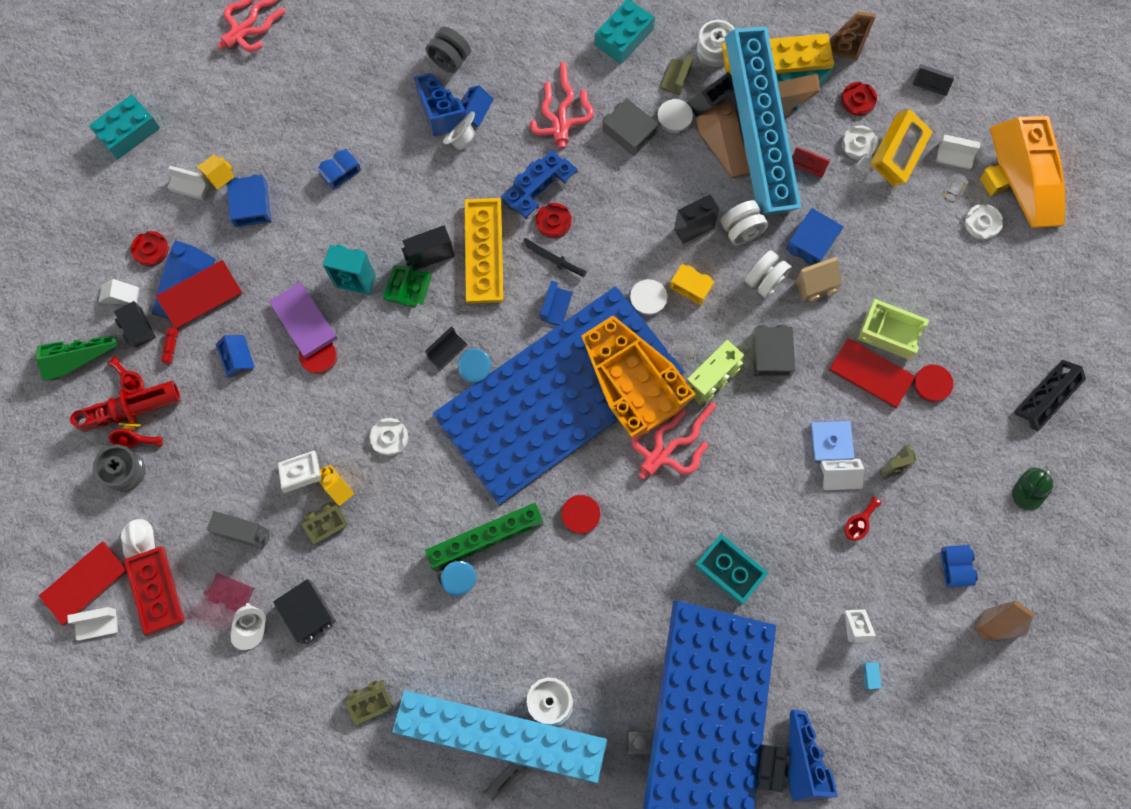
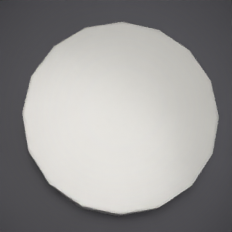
M672 99L664 102L660 106L657 115L660 127L668 133L674 134L687 130L692 123V109L682 100Z
M866 126L852 127L845 132L842 139V148L845 154L855 160H866L872 157L879 145L877 135Z
M979 204L972 207L967 213L965 226L967 231L977 239H992L1002 229L1003 218L995 207Z
M642 280L635 284L631 290V305L641 315H657L666 306V289L655 280Z
M393 418L378 421L372 427L369 435L370 443L374 450L380 455L388 457L401 453L407 446L409 439L408 431L404 424Z

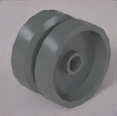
M445 26L439 28L434 39H431L425 48L429 58L438 67L450 73H456L462 65V61H465L471 53V48L463 36Z
M110 445L96 455L93 462V473L95 478L104 486L118 492H127L136 488L143 481L146 474V465L143 458L131 449L122 445Z

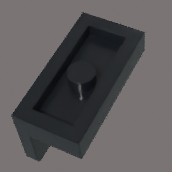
M920 64L913 85L947 96L954 81V75Z
M451 326L425 350L427 359L441 371L467 346V343L456 334L455 328Z

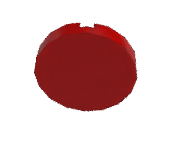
M862 82L850 83L845 87L841 95L843 108L848 113L856 116L870 113L877 101V94L874 88L869 84H862Z
M549 203L547 206L541 207L536 214L537 229L548 238L556 239L563 237L571 228V213L562 204Z
M146 231L147 233L137 235L132 241L130 247L132 256L142 266H156L167 257L169 245L160 233Z
M333 343L328 344L306 359L301 351H299V361L302 367L313 374L328 372L327 370L332 369L337 360V351Z
M930 364L924 366L916 373L914 378L916 393L928 402L944 400L951 394L954 387L950 372L939 365Z
M575 495L569 498L561 511L564 525L568 530L576 534L591 532L596 528L600 520V508L597 502L586 495Z

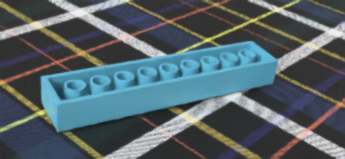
M767 26L734 29L724 38L755 201L761 210V215L789 213L801 208Z
M405 690L392 731L399 736L597 785L599 784L608 742L605 738Z

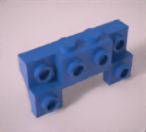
M551 150L542 160L539 158L535 162H531L522 174L520 173L515 177L514 185L501 196V201L509 209L518 212L527 220L528 216L535 209H539V204L534 199L555 181V177L566 184L567 180L574 173H578V169L566 158L562 159Z

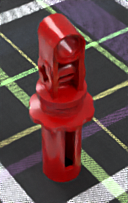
M174 380L131 394H127L125 389L119 391L120 397L115 399L113 397L108 398L106 402L74 411L70 416V422L81 432H88L115 422L119 424L122 423V420L126 419L131 424L136 423V416L181 402V397ZM86 418L84 423L79 424L81 419Z

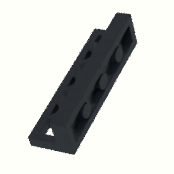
M1061 360L1014 411L1015 415L1029 420L1031 428L1039 431L1086 380L1083 367ZM1064 367L1071 369L1067 373H1059ZM1059 380V383L1057 385L1051 387L1047 386L1050 382ZM1047 393L1045 398L1035 399L1038 395ZM1035 407L1030 414L1024 412L1026 408Z

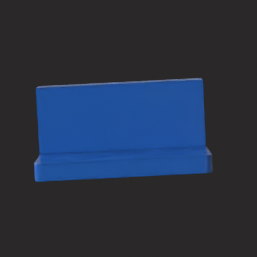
M480 85L469 87L462 100L466 111L465 116L470 112L475 113L471 123L476 127L480 126L493 102V97Z
M550 282L540 318L541 321L559 326L564 322L572 292L560 289L558 282Z
M224 335L215 344L226 377H234L240 370H252L255 367L244 335Z

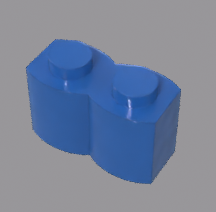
M344 149L337 151L332 159L321 162L317 170L331 190H334L346 180L358 174L361 168L350 152Z
M970 545L945 546L941 548L946 588L976 585L978 575L972 565L975 555Z

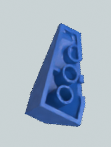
M431 73L413 77L433 136L450 133L466 114L461 100L458 97L455 98L449 89L446 90L442 83Z
M175 240L166 260L157 295L214 265L216 259L192 245ZM156 298L152 314L169 319Z
M801 710L790 711L788 782L793 802H809L836 798L838 794L833 774L830 768L826 769L822 759L825 755L822 749L819 750L814 741L816 734L806 711Z

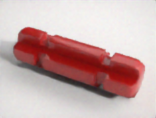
M167 329L166 336L168 337L165 338L164 355L162 354L161 357L162 363L172 364V354L175 352L177 342L175 337H178V329Z

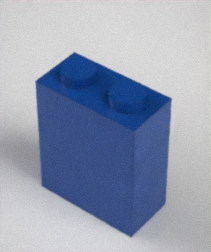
M255 174L244 178L235 177L227 182L230 220L235 227L271 222L268 183L263 175Z
M811 208L790 239L786 249L793 256L802 258L810 266L820 263L844 226Z

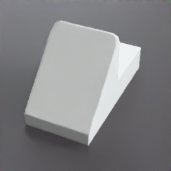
M845 610L848 641L854 643L875 642L876 635L866 610Z

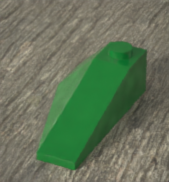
M116 336L92 338L88 342L78 339L74 340L71 344H64L63 341L37 346L36 361L42 379L56 380L60 376L66 375L116 347L117 339Z

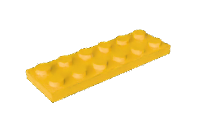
M829 34L769 39L776 74L833 69L834 60ZM722 43L725 72L731 74L726 43Z
M501 198L465 199L467 304L504 302Z

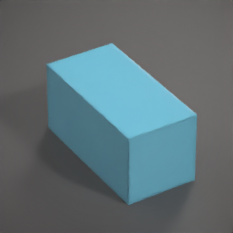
M863 663L865 690L882 689L879 663Z

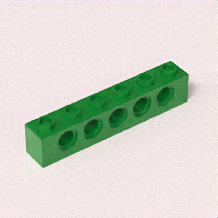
M534 502L426 549L425 553L432 569L437 571L454 560L461 561L544 524L543 519Z

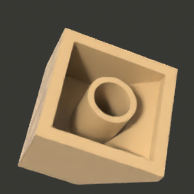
M837 257L801 269L795 285L803 303L807 301L815 302L821 296H832L838 292L842 282Z

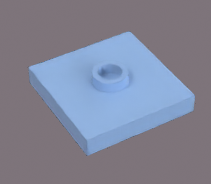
M850 421L811 423L814 462L854 459Z

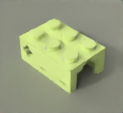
M874 299L868 308L857 340L911 360L918 352L917 342L922 331L928 325L929 320Z
M728 340L687 379L691 389L694 387L693 391L696 396L693 399L700 406L704 402L708 403L715 396L714 393L717 389L721 390L728 383L727 380L730 376L734 377L741 370L740 367L743 365L744 354Z

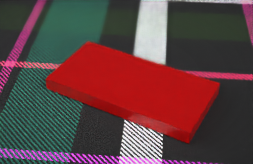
M221 260L156 295V298L175 329L243 292L224 260Z
M847 338L829 369L832 373L895 409L899 406L915 378V375Z
M102 541L44 590L39 597L61 625L65 626L68 624L67 615L82 612L127 573L126 567L109 546Z
M160 546L124 559L144 636L185 622L165 548Z

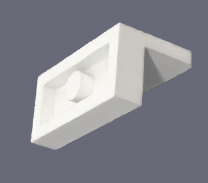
M944 134L938 145L936 162L970 170L973 167L974 156L980 148V142Z
M169 166L168 170L173 175L167 187L169 191L200 200L204 199L209 183L202 174Z
M860 459L821 460L820 467L824 474V490L863 488L865 469Z
M106 607L67 615L68 623L75 625L76 640L78 641L118 632L116 609Z

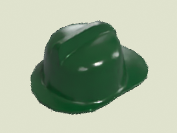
M1030 468L1024 472L1012 490L1014 502L1024 510H1034L1041 506L1053 488V480L1049 475L1050 472L1040 468Z

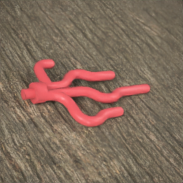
M242 0L228 5L223 14L225 20L231 25V30L220 37L222 41L217 43V46L221 50L225 47L230 49L235 43H238L247 52H256L263 47L261 41L249 45L243 38L247 35L265 33L270 29L275 20L285 14V9L279 8L266 18L262 26L257 28L250 27L256 21L258 11L261 8L269 7L279 0H261L255 3L251 9L250 17L239 25L230 15L231 12L243 9L254 0Z
M561 62L559 65L561 85L567 93V97L559 106V119L548 110L552 100L551 84L545 82V99L541 110L543 115L553 123V128L538 129L536 121L531 120L530 129L537 136L554 135L555 144L559 146L560 150H564L569 142V128L591 121L594 111L588 102L586 90H581L580 100L587 114L584 117L573 118L567 121L566 108L572 103L574 92L568 84L566 63Z
M713 402L709 403L692 425V432L688 437L672 440L663 451V433L674 428L687 413L685 408L681 409L669 422L663 423L657 428L654 438L655 448L651 453L639 444L643 434L633 437L631 439L632 447L646 458L640 466L641 471L638 476L644 480L647 475L652 476L663 465H668L683 475L695 472L700 464L701 455L708 448L706 442H702L695 450L689 467H683L675 460L667 457L677 446L691 444L698 438L701 425L716 408V404Z

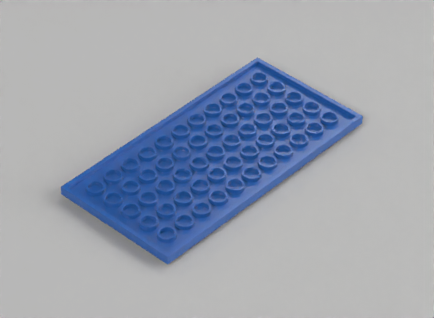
M616 286L492 371L483 381L475 383L432 413L499 506L618 421L608 406L581 335L614 316L669 360L681 375L684 374L681 366Z
M673 601L643 809H755L756 785L759 775L758 764L762 750L760 746L763 742L776 625L682 601Z

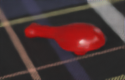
M113 357L112 360L108 361V365L119 373L121 388L125 389L127 394L144 389V381L137 372L127 371L120 364L117 357Z
M127 428L115 429L108 436L112 445H122L129 449L139 444L163 446V438L161 436H142Z
M876 497L870 499L869 505L862 513L848 519L844 528L845 536L848 540L858 541L867 535L870 515L882 504Z

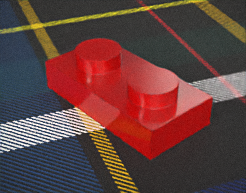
M798 146L792 155L794 167L821 178L830 162L829 159Z

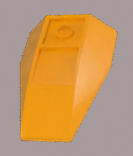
M1049 116L1016 117L991 126L989 129L998 162L1031 228L1063 226L1065 223L1063 169Z
M611 316L581 335L608 406L631 438L646 434L677 414L696 396L669 360L616 317Z

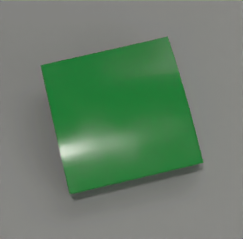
M394 265L383 299L396 304L422 309L432 275L429 272L412 270L411 267Z

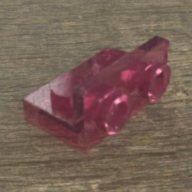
M216 573L209 590H204L203 594L209 596L208 601L216 604L222 601L226 603L225 608L236 612L237 609L246 606L255 588Z

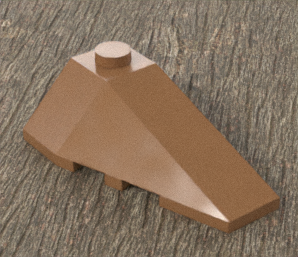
M857 11L829 39L832 55L858 59L876 14Z
M817 74L778 82L783 114L786 116L797 105L804 104L820 92Z
M732 102L714 105L695 119L699 135L710 146L709 149L712 153H715L719 158L721 165L731 178L749 175L747 159Z
M1015 600L986 609L975 625L974 630L978 632L979 637L986 641L1025 636L1029 632L1028 629L1031 626L1030 623L1033 620L1034 613Z

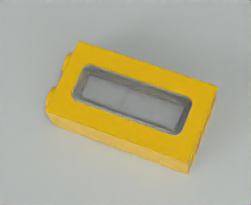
M910 109L898 112L870 165L892 186L905 184L933 131Z

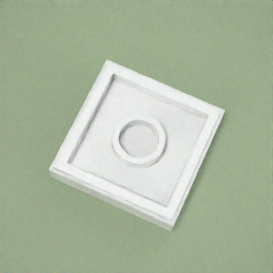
M315 450L278 463L283 493L321 481Z

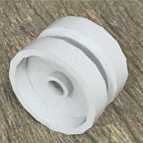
M719 19L711 20L703 25L700 29L696 48L697 56L701 62L711 67L724 66L722 43H725L724 37L735 29L733 25Z
M756 201L741 203L730 209L721 218L720 223L724 230L729 232L728 237L733 245L745 244L758 237L768 228L769 224L764 215L760 214L761 210Z
M772 250L768 251L757 262L745 279V282L752 288L760 285L758 293L765 299L782 284L792 268L786 261L778 263L779 256Z
M547 677L538 680L531 686L527 694L526 703L528 711L535 722L555 727L563 725L573 712V699L570 689L566 684L557 678ZM550 699H553L554 703L552 705L546 704V701L550 702Z

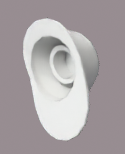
M474 112L467 114L445 136L444 144L451 143L458 150H462L472 143L475 137V131L471 126L475 116Z
M136 519L129 522L123 528L120 538L125 559L155 549L153 529L148 521Z
M246 603V606L239 608L235 612L232 621L231 642L234 647L240 650L256 647L262 641L266 616L262 610L251 606L250 603Z

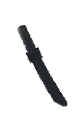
M524 238L527 248L557 264L558 269L561 270L563 267L583 278L586 276V270L565 261V257L561 256L560 258L529 239Z

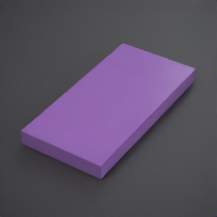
M301 282L269 301L305 359L338 339Z

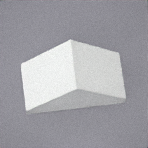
M112 279L102 284L99 303L127 305L133 301L137 303L140 288Z

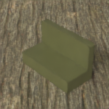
M686 55L684 62L676 59L671 60L661 85L662 90L681 95L692 67L693 56Z

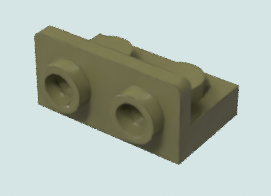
M905 445L896 456L890 458V461L885 464L884 468L880 471L882 478L904 474L915 464V452L911 450L909 445Z
M331 501L322 505L321 510L314 513L312 511L306 514L301 521V525L313 545L348 526V522L338 504Z
M384 680L373 681L361 690H352L345 699V705L355 725L394 708L385 688Z

